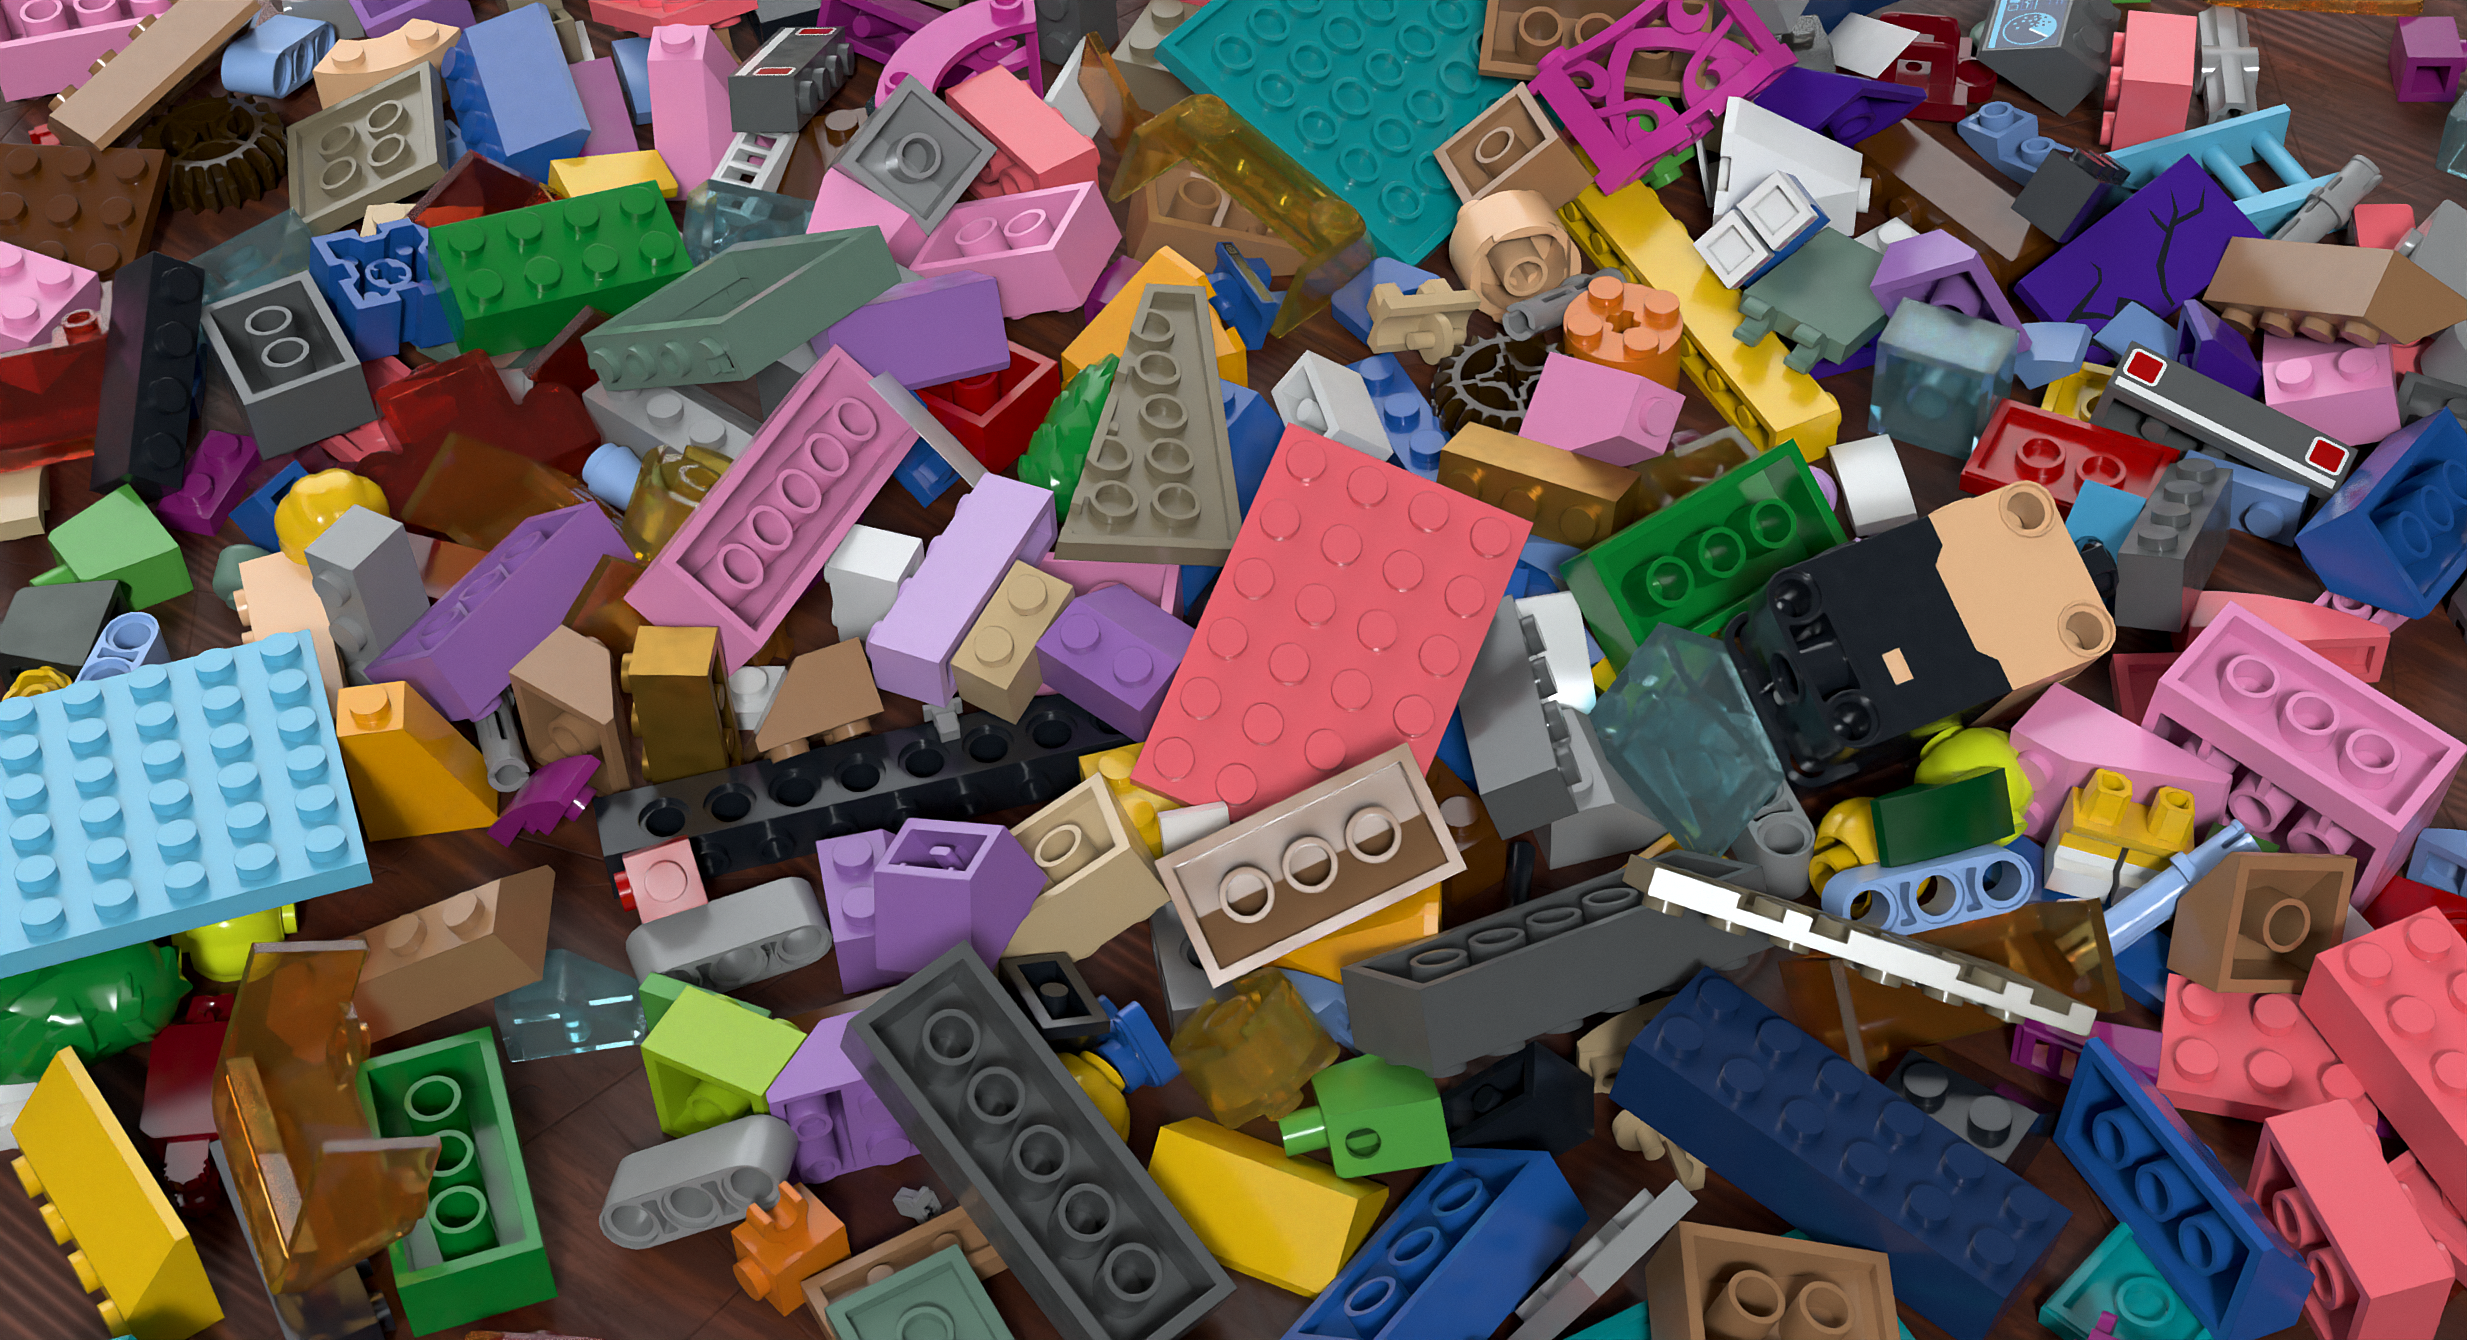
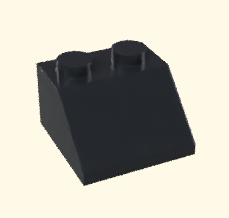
M1940 1045L1910 1048L1883 1084L2020 1177H2022L2056 1129L2063 1109Z

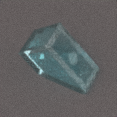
M563 948L547 950L542 980L495 997V1014L510 1062L642 1044L647 1038V1028L637 979Z

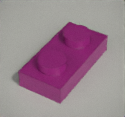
M210 430L184 467L181 490L163 497L155 509L162 526L215 537L228 518V514L234 509L265 463L252 438Z

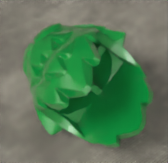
M1113 353L1106 355L1094 364H1089L1071 379L1065 390L1061 391L1058 397H1055L1043 424L1039 426L1037 431H1034L1026 455H1020L1017 470L1020 478L1019 482L1054 491L1057 523H1065L1071 500L1082 475L1086 457L1108 393H1110V383L1120 361V358Z
M149 940L0 979V1085H19L34 1082L38 1084L55 1054L71 1045L87 1071L117 1053L121 1055L135 1044L140 1042L148 1044L154 1040L159 1032L173 1022L180 1000L193 989V985L181 973V947L175 945L173 947L165 946L160 948L155 942Z

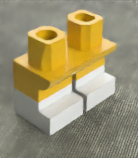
M2102 768L2098 769L2085 789L2072 787L2044 848V888L2105 904L2111 889V906L2116 905L2172 865L2169 858L2179 851L2187 855L2195 849L2193 830L2195 818L2194 795L2186 790L2166 786L2159 788L2152 806L2130 801L2133 795L2132 781L2126 778L2124 774Z

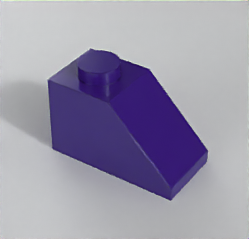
M2183 300L2172 360L2259 402V398L2265 396L2262 361L2255 360L2245 337L2197 300Z

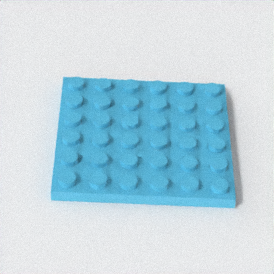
M310 629L293 633H275L260 641L227 649H209L195 657L162 665L148 664L138 667L129 673L96 681L82 680L74 682L63 689L30 697H11L0 702V979L373 883Z

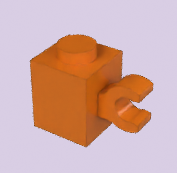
M783 1181L778 1185L780 1199L774 1208L764 1212L754 1202L747 1208L746 1221L731 1231L738 1262L733 1265V1271L740 1285L756 1301L765 1297L784 1317L805 1302L800 1282L851 1258L845 1224L801 1182L792 1187L787 1181Z

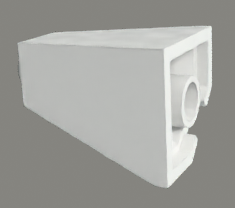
M1728 96L1722 133L1721 160L1715 196L1713 226L1732 209L1740 210L1737 205L1770 175L1779 170L1796 176L1831 220L1807 242L1828 226L1846 236L1854 235L1856 212L1868 213L1872 178L1860 177L1863 154L1743 98Z

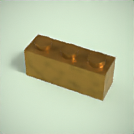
M1469 421L1441 449L1436 483L1533 522L1534 524L1530 532L1532 535L1585 551L1633 524L1642 473Z
M639 626L633 653H625L622 658L621 685L624 693H632L634 700L631 725L634 737H642L644 743L642 751V775L644 780L652 781L653 785L744 765L745 759L718 627Z

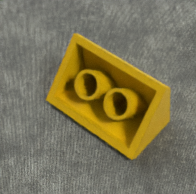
M1196 1116L1160 1127L1148 1168V1174L1219 1264L1313 1300L1319 1297L1359 1252L1389 1196L1388 1186L1363 1177L1347 1179L1337 1177L1333 1166L1300 1154L1286 1157L1284 1148Z

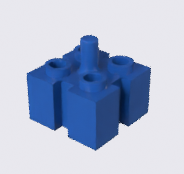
M420 215L377 224L376 234L366 237H360L355 229L310 238L309 273L360 362L399 354V343L409 341L423 349L455 341L428 273V226Z

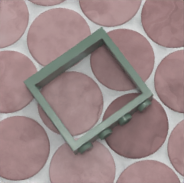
M879 225L739 242L580 338L589 355L588 363L590 369L596 370L605 391L743 381L902 281V278ZM726 353H728V355H729V357H730V360H731V362H732L734 368H732V365H731V363H730V361H729V359H728Z

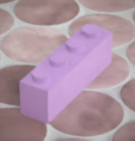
M985 472L972 492L962 496L957 505L953 520L942 535H937L933 538L922 565L913 578L908 577L904 580L891 610L884 620L877 621L869 632L866 654L871 658L874 682L877 688L942 708L947 706L957 691L950 661L1016 560L1038 568L1058 538L1054 491Z

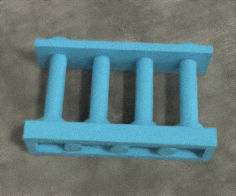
M2286 104L2105 153L2131 171L2126 180L2139 190L2189 153L2208 175L2215 174L2237 200L2233 201L2234 204L2267 239H2271L2307 203V195L2318 186L2324 187L2339 173L2312 179L2285 149L2284 142L2291 113ZM2265 160L2287 187L2262 193L2239 166ZM2349 221L2342 228H2333L2329 233L2348 228Z

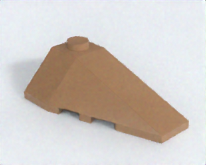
M1147 145L1141 146L1126 227L1127 256L1145 264L1159 249L1167 245L1202 272L1212 274L1217 266V255L1215 252L1217 242H1233L1244 258H1263L1271 269V276L1364 270L1367 263L1364 244L1325 209L1301 199L1285 203L1260 191L1263 183L1245 176L1243 183L1240 184L1211 172L1214 165L1213 162L1197 155Z

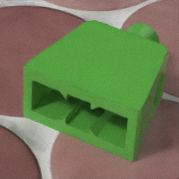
M129 484L116 489L52 530L47 540L57 567L29 580L30 587L118 580L130 612L139 611L194 589L179 545Z
M1366 1054L1315 1071L1310 1076L1316 1106L1276 1115L1286 1157L1327 1148L1336 1176L1347 1179L1453 1161L1441 1098L1433 1078L1425 1076L1423 1070L1407 1065L1386 1064L1384 1058L1372 1054Z

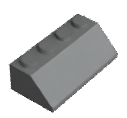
M598 381L582 393L593 445L599 448L604 444L613 443L618 447L626 446L630 448L661 487L694 507L698 506L763 425L695 384L605 391L601 381Z

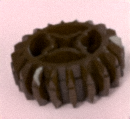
M210 92L205 99L195 101L188 97L187 104L180 107L170 105L168 106L167 115L152 117V127H147L141 131L142 141L137 144V149L166 150L172 166L161 204H171L175 212L190 208L194 215H198L205 209H213L216 214H219L222 208L234 206L239 209L240 203L248 199L260 201V191L276 189V179L286 175L285 165L288 163V141L284 125L279 121L277 113H273L270 110L268 103H256L252 95H246L237 99L233 92H228L223 97H214Z
M1497 330L1493 338L1488 340L1473 335L1469 347L1454 345L1452 356L1441 359L1440 367L1437 373L1434 374V382L1431 384L1432 415L1439 418V428L1441 431H1448L1452 438L1469 421L1518 436L1549 353L1554 352L1574 358V354H1565L1564 342L1548 345L1544 333L1524 341H1517L1510 336H1503Z

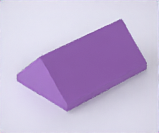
M964 270L895 285L810 339L818 360L836 343L874 378L888 371L907 391L1008 369L1011 361L996 277L972 270Z

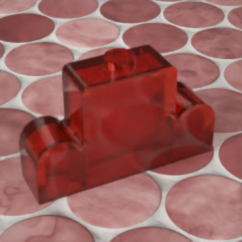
M477 348L439 364L435 362L423 364L414 369L407 377L382 386L375 391L378 426L392 451L382 450L368 454L354 468V475L366 477L381 487L389 504L391 518L403 523L406 532L432 537L581 474L588 458L595 450L601 447V436L577 394L570 387L562 383L545 382L537 384L527 391L522 399V404H515L487 353L483 349Z

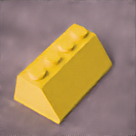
M71 1045L58 1051L10 1129L22 1156L11 1161V1165L30 1199L43 1193L49 1202L38 1209L58 1246L71 1240L77 1251L67 1256L86 1293L90 1294L100 1288L107 1300L96 1306L112 1337L117 1338L131 1334L137 1340H185L225 1318L190 1234Z

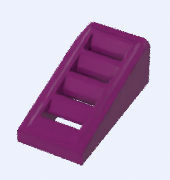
M2026 1018L2024 1025L2016 1023L2010 1062L2070 1086L2085 1041L2098 1036L2138 1066L2156 1087L2163 1033L2094 1020L2089 1037H2085ZM2036 1038L2049 1043V1046L2035 1043Z

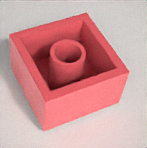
M2128 10L2125 33L2114 32L2110 55L2111 69L2109 77L2106 78L2102 110L2107 111L2103 112L2099 145L2110 146L2109 152L2185 131L2193 87L2196 16Z

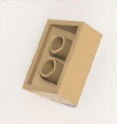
M1097 772L1009 830L1047 876L1048 880L1032 904L1028 916L1021 922L999 957L992 974L998 980L999 960L1065 952L1071 962L1075 963L1092 955L1101 945L1133 924L1146 920L1158 908L1171 900L1154 863L1156 859L1100 772Z

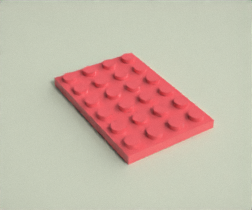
M1288 422L1131 773L1130 784L1184 807L1224 801L1228 807L1230 825L1406 742H1408L1417 764L1426 779L1534 523Z

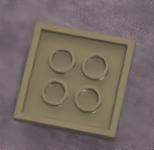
M429 60L286 127L291 232L302 245L309 243L312 237L336 233L343 226L364 217L368 205L394 203L415 192L428 190L438 184L439 181L449 177L440 74Z

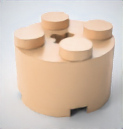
M1535 190L1502 191L1487 196L1482 200L1468 201L1458 211V223L1453 230L1449 244L1450 261L1465 289H1474L1480 298L1481 303L1478 308L1480 312L1482 311L1491 316L1495 322L1503 325L1502 317L1504 313H1510L1506 310L1509 305L1560 287L1565 279L1581 273V257L1577 246L1551 205L1539 192Z

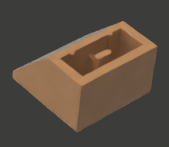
M859 637L798 656L782 672L743 751L747 764L761 759H771L772 763L775 764L787 758L810 752L809 743L824 739L826 746L860 739L864 737L865 733L872 731L870 722L880 715L884 709Z

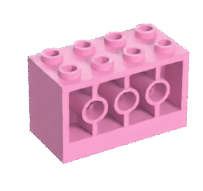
M2231 600L2159 679L2141 727L2233 775L2222 825L2229 826L2231 821L2237 819L2245 827L2244 832H2249L2258 838L2280 845L2279 853L2340 854L2357 858L2349 903L2360 915L2365 912L2413 853L2418 836L2424 828L2430 826L2467 753V745Z

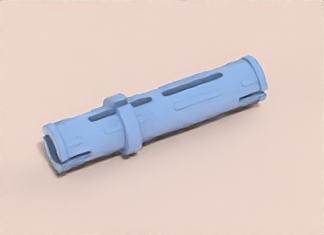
M2234 819L2230 822L2229 826L2189 854L2185 855L2182 851H2179L2169 858L2172 864L2169 868L2073 935L2065 937L2063 939L2076 959L2082 963L2081 965L2085 971L2091 976L2096 972V969L2174 916L2178 900L2231 852H2262L2250 833L2246 834L2244 832L2245 827L2237 819Z

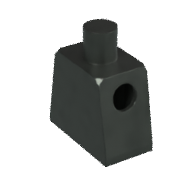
M103 580L24 587L17 591L3 622H0V676L6 690L9 691L22 672L38 670L42 666L52 667L66 674L75 682L104 628L118 616L130 613L119 581Z

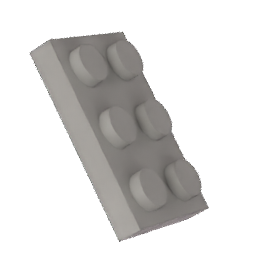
M1677 1179L1656 1198L1644 1188L1514 1311L1524 1323L1507 1340H1552L1602 1296L1698 1201Z

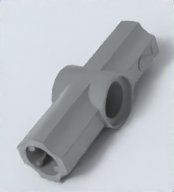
M2214 2L2209 9L2198 13L2196 27L2198 52L2194 84L2195 93L2203 95L2206 125L2258 111L2255 91L2258 81L2259 51L2258 47H2250L2246 14L2239 12L2234 2Z

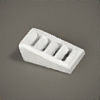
M738 132L705 187L698 204L699 208L712 221L760 233L799 132ZM757 135L776 139L772 149L754 144ZM749 155L764 158L763 165L759 166L748 163ZM742 173L755 176L753 182L740 181ZM734 192L745 194L742 201L732 199Z

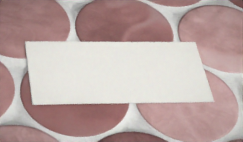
M888 371L867 382L973 488H975L985 472L990 473Z

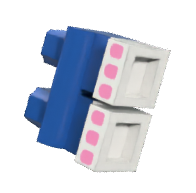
M1776 170L1737 205L1740 210L1732 209L1693 245L1728 289H1737L1742 284L1749 288L1791 256L1831 220L1796 176Z

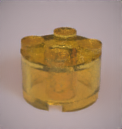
M661 445L650 449L644 455L622 520V531L625 536L624 542L638 560L653 561L734 459L714 450L693 445H686L683 454H666L668 445Z
M1278 967L1258 969L1232 982V985L1239 994L1221 1006L1213 996L1209 998L1184 1021L1170 1042L1169 1048L1174 1053L1170 1057L1217 1120L1227 1130L1236 1129L1247 1121L1263 1114L1271 1122L1280 1120L1290 1114L1300 1105L1304 1098L1300 1088L1315 1073L1322 1071L1334 1062L1340 1054L1341 1049L1332 1038V1035L1292 982L1285 977Z

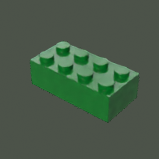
M656 179L428 228V273L464 363L581 337L694 269Z
M1794 438L1756 454L1558 565V568L1616 676L1620 680L1650 670L1726 626L1732 618L1740 613L1748 611L1749 604L1754 595L1778 571L1807 561L1830 548L1849 541Z
M487 1026L351 1064L396 1287L414 1338L559 1297L506 1076L491 1027Z

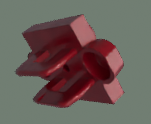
M1894 11L1881 14L1879 21L1920 32L1876 78V80L1924 89L1928 98L1904 118L1923 119L1937 123L1945 121L1960 122L1965 119L1967 102L1980 103L1992 97L1997 81V72L1977 60L1976 56H1971L1972 38L1961 37V31L1956 18L1945 15ZM1830 63V72L1875 79Z

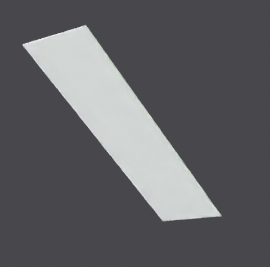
M1850 12L1809 56L1876 79L1920 32Z

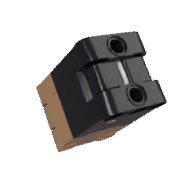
M2028 480L2017 481L1975 498H1964L1955 501L1922 518L1860 541H1850L1837 545L1807 561L1783 568L1775 573L1754 595L1749 604V610L1732 618L1714 637L1709 645L1707 657L1710 668L1731 711L1732 718L1752 725L1758 732L1755 744H1757V741H1762L1798 802H1803L1919 756L1924 746L1932 738L1948 728L1958 725L1963 726L1965 729L1973 727L1990 728L2024 715L2055 682L2064 686L2108 652L2115 642L2116 627L2114 620L2107 611L2101 597L2108 598L2116 595V587L2119 583L2118 569L2114 558L2101 543L2096 541L2087 543L2083 546L2081 553L2078 552L2056 507L2055 500L2046 488ZM1734 637L1740 638L1747 657L1737 649ZM1790 754L1794 756L1801 769L1811 773V778L1804 777L1795 771L1791 765Z

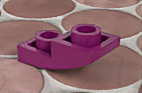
M577 755L559 759L538 769L517 791L487 831V834L508 848L522 828L532 835L539 829L549 836L562 816H565L574 823L597 792L587 782L599 767L601 761L592 755Z

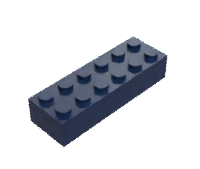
M1705 966L1630 1042L1608 1098L1814 1241L1888 1253L1894 1296L1957 1340L1987 1339L2045 1266L2073 1215L2072 1211L1708 966Z

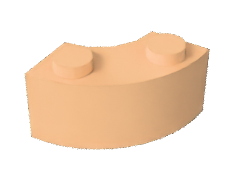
M412 18L400 29L382 37L361 41L339 39L312 70L322 109L324 110L427 60L432 63L440 74L442 102H446L450 99L445 80L441 75V64L446 51L450 47L456 46L461 36L460 28L434 23L429 20Z

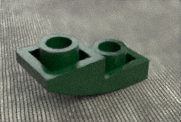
M1982 767L1938 784L1916 783L1869 800L1881 867L1892 868L1930 860L1975 848L2015 834L2005 767Z

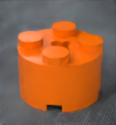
M1612 276L1597 277L1589 283L1588 290L1573 299L1565 311L1563 320L1565 354L1572 353L1576 359L1643 376L1676 391L1680 380L1683 318L1679 310L1680 301L1674 293L1667 290H1656L1634 283H1622L1619 279Z

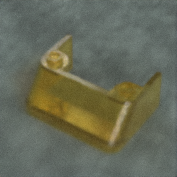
M1212 94L1191 95L1135 128L1131 133L1107 195L1116 204L1178 164L1188 160L1305 256L1308 261L1298 267L1269 331L1277 339L1330 304L1331 296L1335 291L1344 287L1368 267L1371 261L1377 258V249L1366 223L1351 204L1344 201L1228 106L1225 101Z

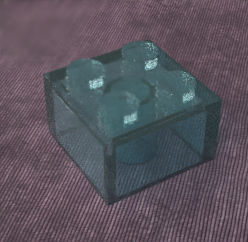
M1903 297L1877 343L1868 431L1881 435L1888 434L1891 438L1968 461L2002 398L2010 399L2020 330Z

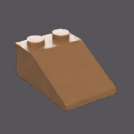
M1678 1220L1645 1266L1652 1340H1901L1888 1253Z

